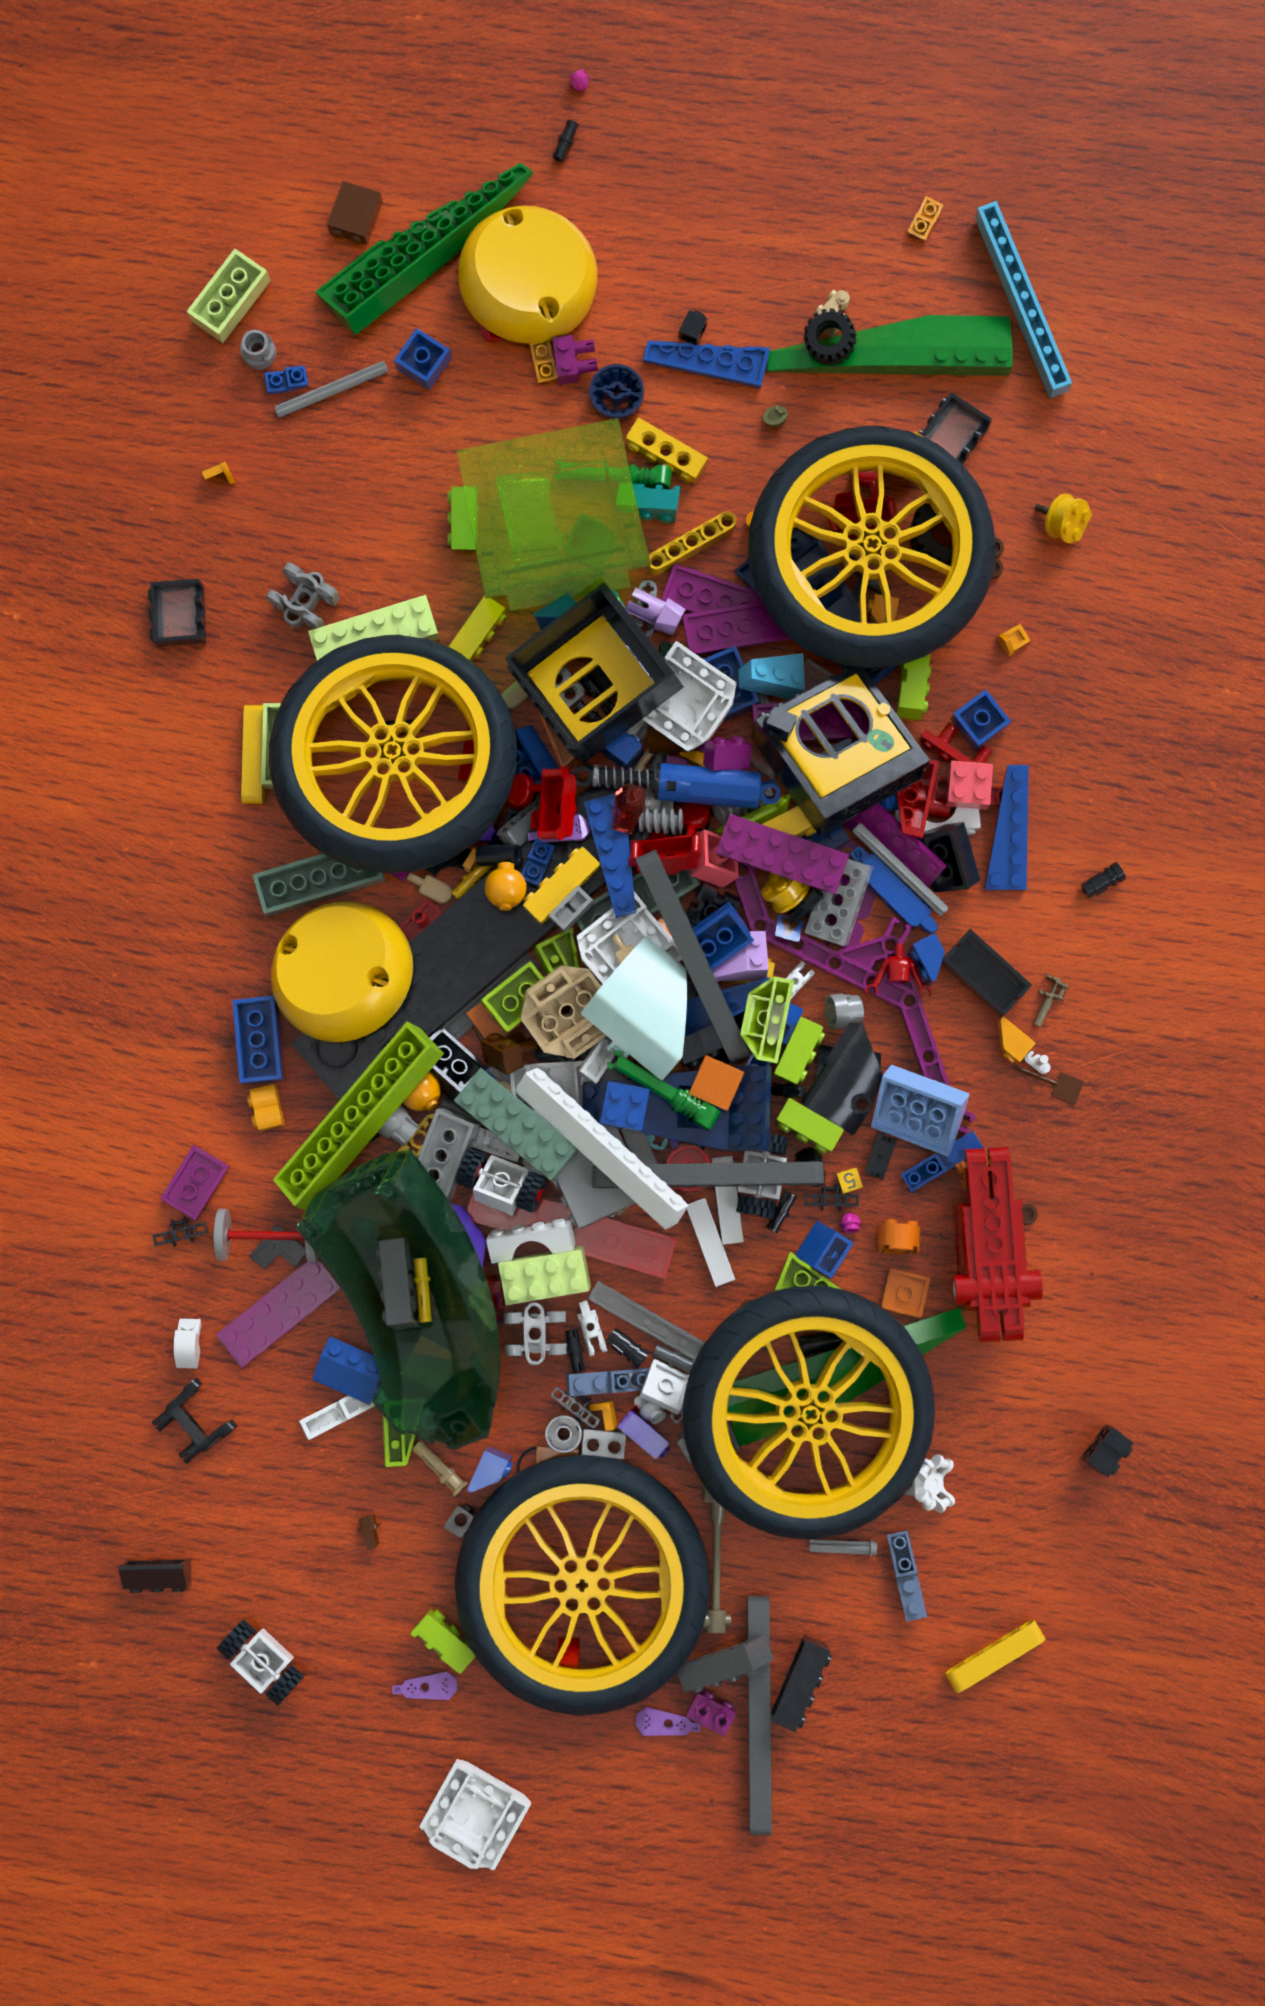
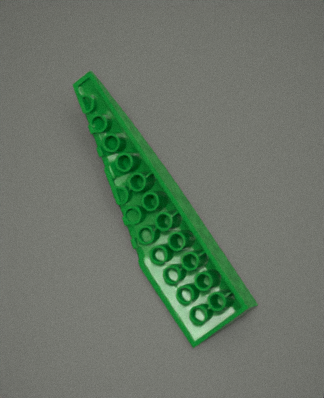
M519 163L499 174L497 180H488L483 183V188L474 193L471 190L465 193V198L457 202L454 199L427 214L425 220L409 224L411 228L400 233V231L393 233V238L386 242L382 239L315 291L316 295L348 330L357 335L455 256L463 248L471 231L486 217L501 211L533 175V171L524 164Z
M927 315L856 331L857 342L854 345V352L849 353L850 357L848 359L844 357L842 359L843 363L839 364L836 361L834 366H830L829 363L822 365L821 361H815L813 356L811 357L805 343L771 350L767 361V372L1009 376L1012 369L1010 316ZM842 335L820 339L819 343L826 347L833 346L839 342Z
M959 1307L904 1325V1327L914 1339L922 1355L965 1329L966 1325ZM838 1347L804 1358L810 1384L817 1382L828 1359ZM848 1348L836 1365L828 1383L829 1387H832L846 1376L861 1359L860 1354L853 1348ZM797 1360L780 1366L791 1383L800 1380ZM870 1361L856 1381L835 1399V1403L850 1402L883 1381L885 1378L880 1368ZM775 1368L735 1380L732 1386L736 1388L757 1389L780 1397H785L788 1394V1389ZM806 1389L798 1390L797 1397H803L806 1394ZM827 1391L820 1392L818 1399H824L827 1396ZM729 1395L727 1411L759 1414L776 1411V1405L758 1398ZM793 1406L785 1407L783 1414H790ZM807 1410L805 1413L811 1415L813 1411ZM834 1411L827 1412L826 1416H828ZM731 1420L739 1447L771 1437L784 1425V1422L755 1424ZM796 1425V1426H794L792 1429H795V1428H798V1427H801V1426H800V1425Z

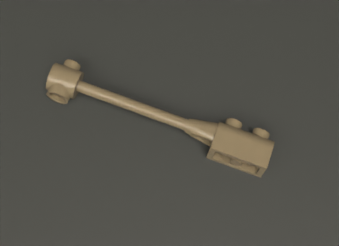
M702 1483V1501L710 1502L711 1520L713 1523L711 1609H707L702 1630L707 1633H725L726 1628L731 1627V1615L726 1614L725 1609H720L721 1529L726 1509L711 1496Z

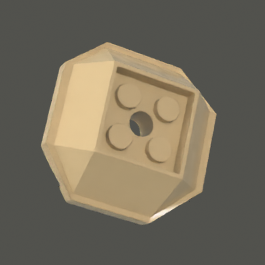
M560 966L526 990L519 1018L544 1053L575 1059L607 1036L581 1015L582 1010L601 988L589 969ZM569 1005L570 1011L567 1014H561L562 1007Z

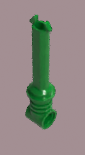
M562 461L554 464L555 467L560 468V473H553V477L557 480L569 478L644 484L646 488L650 486L652 489H655L656 485H662L663 489L670 490L672 469L666 465H656L650 471V468L645 470V467H641L640 470V467H637L635 464H631V466H627L625 469L564 464Z
M613 1051V1054L618 1056V1059L614 1065L607 1061L610 1070L615 1068L632 1080L650 1089V1091L670 1102L674 1112L681 1113L684 1111L683 1114L685 1116L688 1114L689 1118L693 1117L692 1121L711 1131L721 1114L717 1108L706 1102L700 1103L701 1100L699 1099L696 1101L695 1096L691 1098L692 1095L687 1088L685 1090L676 1089L661 1081L653 1074L620 1055L622 1051Z

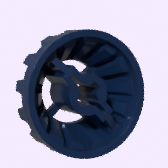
M612 364L603 367L594 375L590 383L589 395L592 407L599 413L600 417L610 418L612 422H615L616 419L625 421L629 416L636 415L637 410L642 407L644 398V385L641 377L635 370L626 365ZM603 399L609 400V403L614 406L613 410L605 405ZM624 402L629 403L624 409L617 410V406L623 405Z

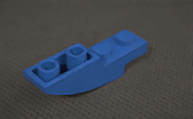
M971 1131L954 1142L949 1157L936 1152L900 1175L909 1190L913 1192L954 1167L955 1164L964 1161L965 1149L984 1147L975 1132Z

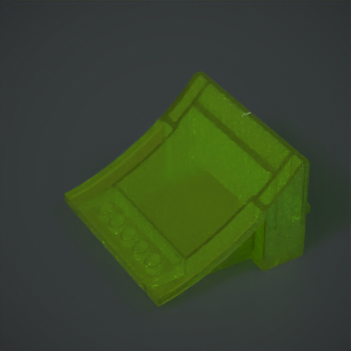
M619 418L456 450L485 599L507 594L509 609L514 611L549 604L566 593H569L573 599L584 597L603 582L607 584L611 591L629 588L631 586L628 570L651 566Z

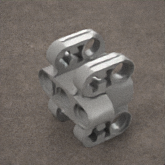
M287 562L282 572L285 578L297 585L298 588L290 601L285 594L283 596L270 589L266 595L268 602L276 609L284 612L287 624L293 629H298L304 624L312 630L323 627L325 624L323 619L312 612L320 599L335 607L341 598L338 591L325 583L320 573L311 572L306 574L296 565ZM303 597H310L307 603H300ZM292 614L299 615L297 620H289Z
M530 1303L525 1308V1313H504V1324L524 1323V1344L505 1345V1356L526 1355V1360L530 1364L538 1365L544 1361L546 1351L547 1355L567 1354V1343L547 1344L546 1323L567 1322L566 1311H548L545 1315L541 1304ZM532 1306H537L541 1313L529 1314V1309ZM534 1327L541 1331V1336L537 1340L532 1339L529 1335L530 1330ZM530 1353H541V1359L533 1361L530 1358Z

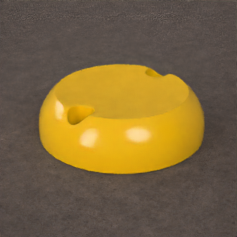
M515 206L493 213L482 220L471 231L460 254L458 283L467 309L487 330L510 341L529 344L552 341L554 337L566 335L586 317L596 295L597 263L588 240L568 219L545 208Z
M341 901L316 907L305 913L288 928L274 953L271 966V988L277 1006L295 1028L314 1039L327 1042H346L364 1037L379 1029L394 1016L407 996L413 976V957L410 944L396 922L384 912L369 904Z

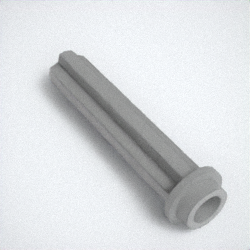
M810 1539L809 1551L866 1554L872 1557V1555H877V1542H873L871 1539L870 1542Z

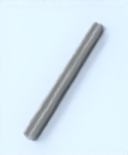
M381 361L274 407L278 417H283L388 372L387 366L384 361Z
M858 824L853 829V833L939 916H942L948 910V906L862 824Z

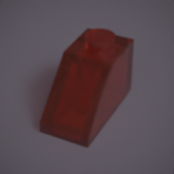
M627 783L616 790L612 830L629 835L633 833L644 810L645 788Z
M500 1274L479 1276V1292L484 1324L504 1322L505 1310Z

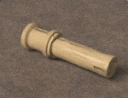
M422 1440L413 1447L412 1451L439 1476L440 1483L445 1484L453 1492L452 1495L454 1497L468 1484L467 1481H463L455 1473L454 1468H449Z

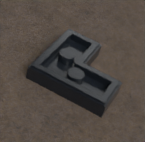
M276 1224L271 1231L285 1230L281 1226ZM262 1240L250 1254V1257L265 1270L279 1254L293 1267H296L306 1256V1248L297 1240Z

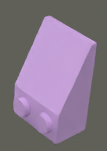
M750 931L754 941L712 970L717 981L759 980L767 978L769 969L765 931Z

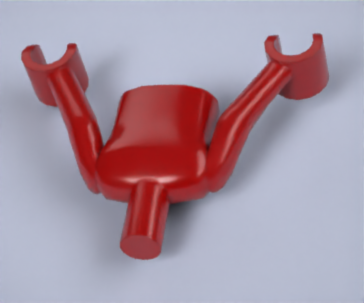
M896 943L895 956H890L883 961L873 983L869 984L864 992L868 995V988L871 987L875 990L874 995L878 993L877 987L884 977L887 968L888 982H910L911 970L912 976L920 989V997H922L923 989L929 991V997L933 991L930 986L924 985L914 960L903 956L904 944Z

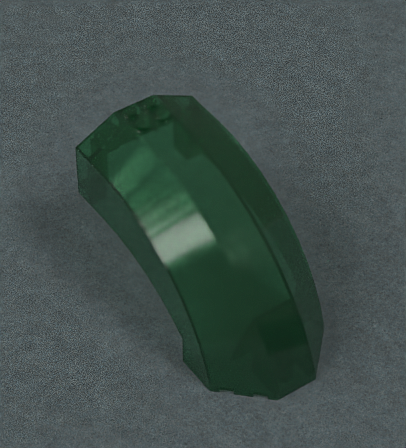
M412 1150L385 1153L353 1168L314 1195L298 1222L296 1229L320 1257L340 1285L368 1339L381 1380L372 1400L373 1404L397 1433L405 1435L408 1432L418 1435L417 1439L433 1444L435 1441L447 1444L446 1448L456 1450L487 1438L490 1433L500 1378V1345L494 1305L482 1265L472 1241L459 1216L438 1184ZM397 1238L408 1240L412 1270H408V1272L412 1274L413 1278H415L414 1259L427 1258L428 1277L430 1276L431 1280L428 1282L432 1321L420 1322L421 1327L394 1330L387 1326V1323H384L382 1312L385 1310V1302H382L380 1291L383 1289V1281H380L378 1270L381 1268V1260H378L376 1253L379 1241ZM414 1282L415 1288L411 1292L417 1301L416 1282ZM418 1310L415 1312L416 1320H419Z

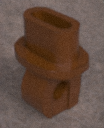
M375 1514L359 1518L361 1528L358 1529V1532L364 1534L367 1550L376 1548L379 1545L376 1528L380 1524H377Z

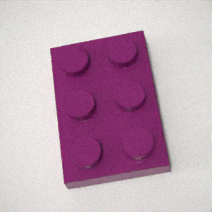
M193 1145L160 1199L194 1220H198L230 1166Z

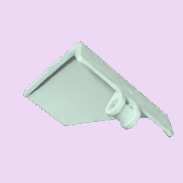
M645 936L581 1012L582 1016L613 1040L606 1050L609 1052L622 1051L620 1055L625 1058L630 1054L661 1081L683 1055L687 1006L686 968L649 937Z

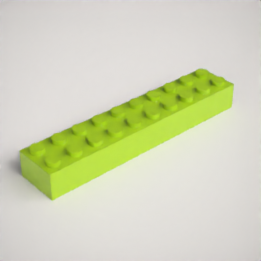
M408 1021L402 1026L274 1177L273 1181L295 1207L309 1212L443 1056L444 1053L421 1028Z

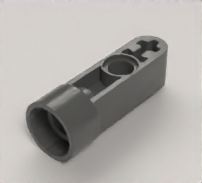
M540 793L527 807L522 809L498 830L497 836L503 845L518 844L521 846L528 840L527 833L537 831L530 828L531 813L540 807Z

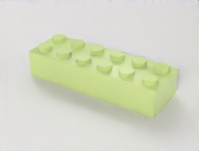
M426 595L308 631L317 661L338 647L364 638L383 635H405L431 641L440 639Z

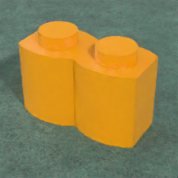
M271 1084L250 1089V1095H247L249 1106L254 1109V1115L251 1116L254 1128L257 1127L259 1131L285 1126L277 1086Z

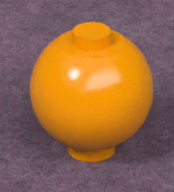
M498 863L497 869L492 871L485 881V894L488 900L494 906L499 907L500 910L508 911L512 907L517 906L525 897L527 887L523 875L514 869L513 863Z
M428 1072L403 1101V1104L414 1111H430L438 1105L437 1101L441 1092L437 1078Z

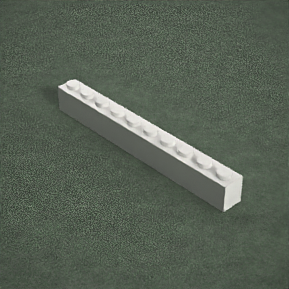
M535 1068L524 1074L515 1090L518 1095L665 1230L679 1222L689 1206L681 1196L671 1190L649 1167L637 1159L635 1154L625 1148L604 1126L591 1117L590 1113L580 1107L559 1085L555 1084L545 1072Z

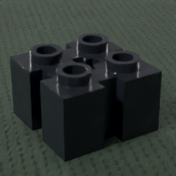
M702 881L696 892L697 903L691 901L685 913L690 924L695 926L712 914L709 912V907H715L718 910L727 902H730L737 911L740 906V898L727 891L722 895L718 893L717 886Z
M713 1024L684 1037L683 1055L680 1059L684 1068L688 1066L689 1069L701 1065L700 1060L704 1059L706 1055L714 1059L720 1056L723 1047Z
M1105 1424L1095 1437L1094 1442L1089 1445L1080 1458L1098 1473L1109 1477L1110 1474L1113 1476L1120 1467L1118 1464L1119 1460L1122 1457L1126 1459L1133 1450L1131 1447L1133 1442L1114 1427Z

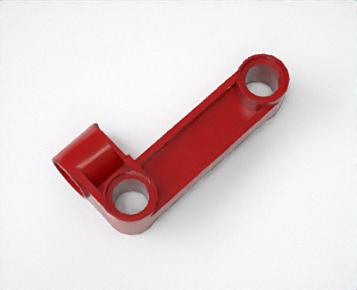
M940 777L934 783L928 815L948 819L951 807L945 805L946 792H940L937 788L938 784H945L947 786V777ZM991 786L990 806L999 808V794L1002 793L1003 787Z

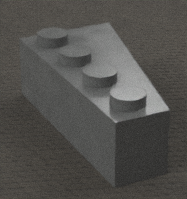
M397 1238L379 1241L376 1253L378 1260H381V1268H379L378 1274L380 1281H383V1289L380 1291L381 1300L385 1302V1310L382 1312L383 1321L394 1330L421 1327L419 1320L415 1319L418 1304L411 1292L414 1291L415 1284L412 1274L408 1272V1270H412L408 1240Z
M763 1634L750 1642L746 1640L730 1648L726 1647L712 1653V1655L709 1653L686 1661L677 1674L684 1692L693 1690V1693H697L706 1689L705 1686L707 1685L713 1688L723 1684L722 1681L726 1679L728 1683L740 1679L739 1675L742 1674L745 1677L752 1676L758 1673V1668L774 1658L766 1636Z

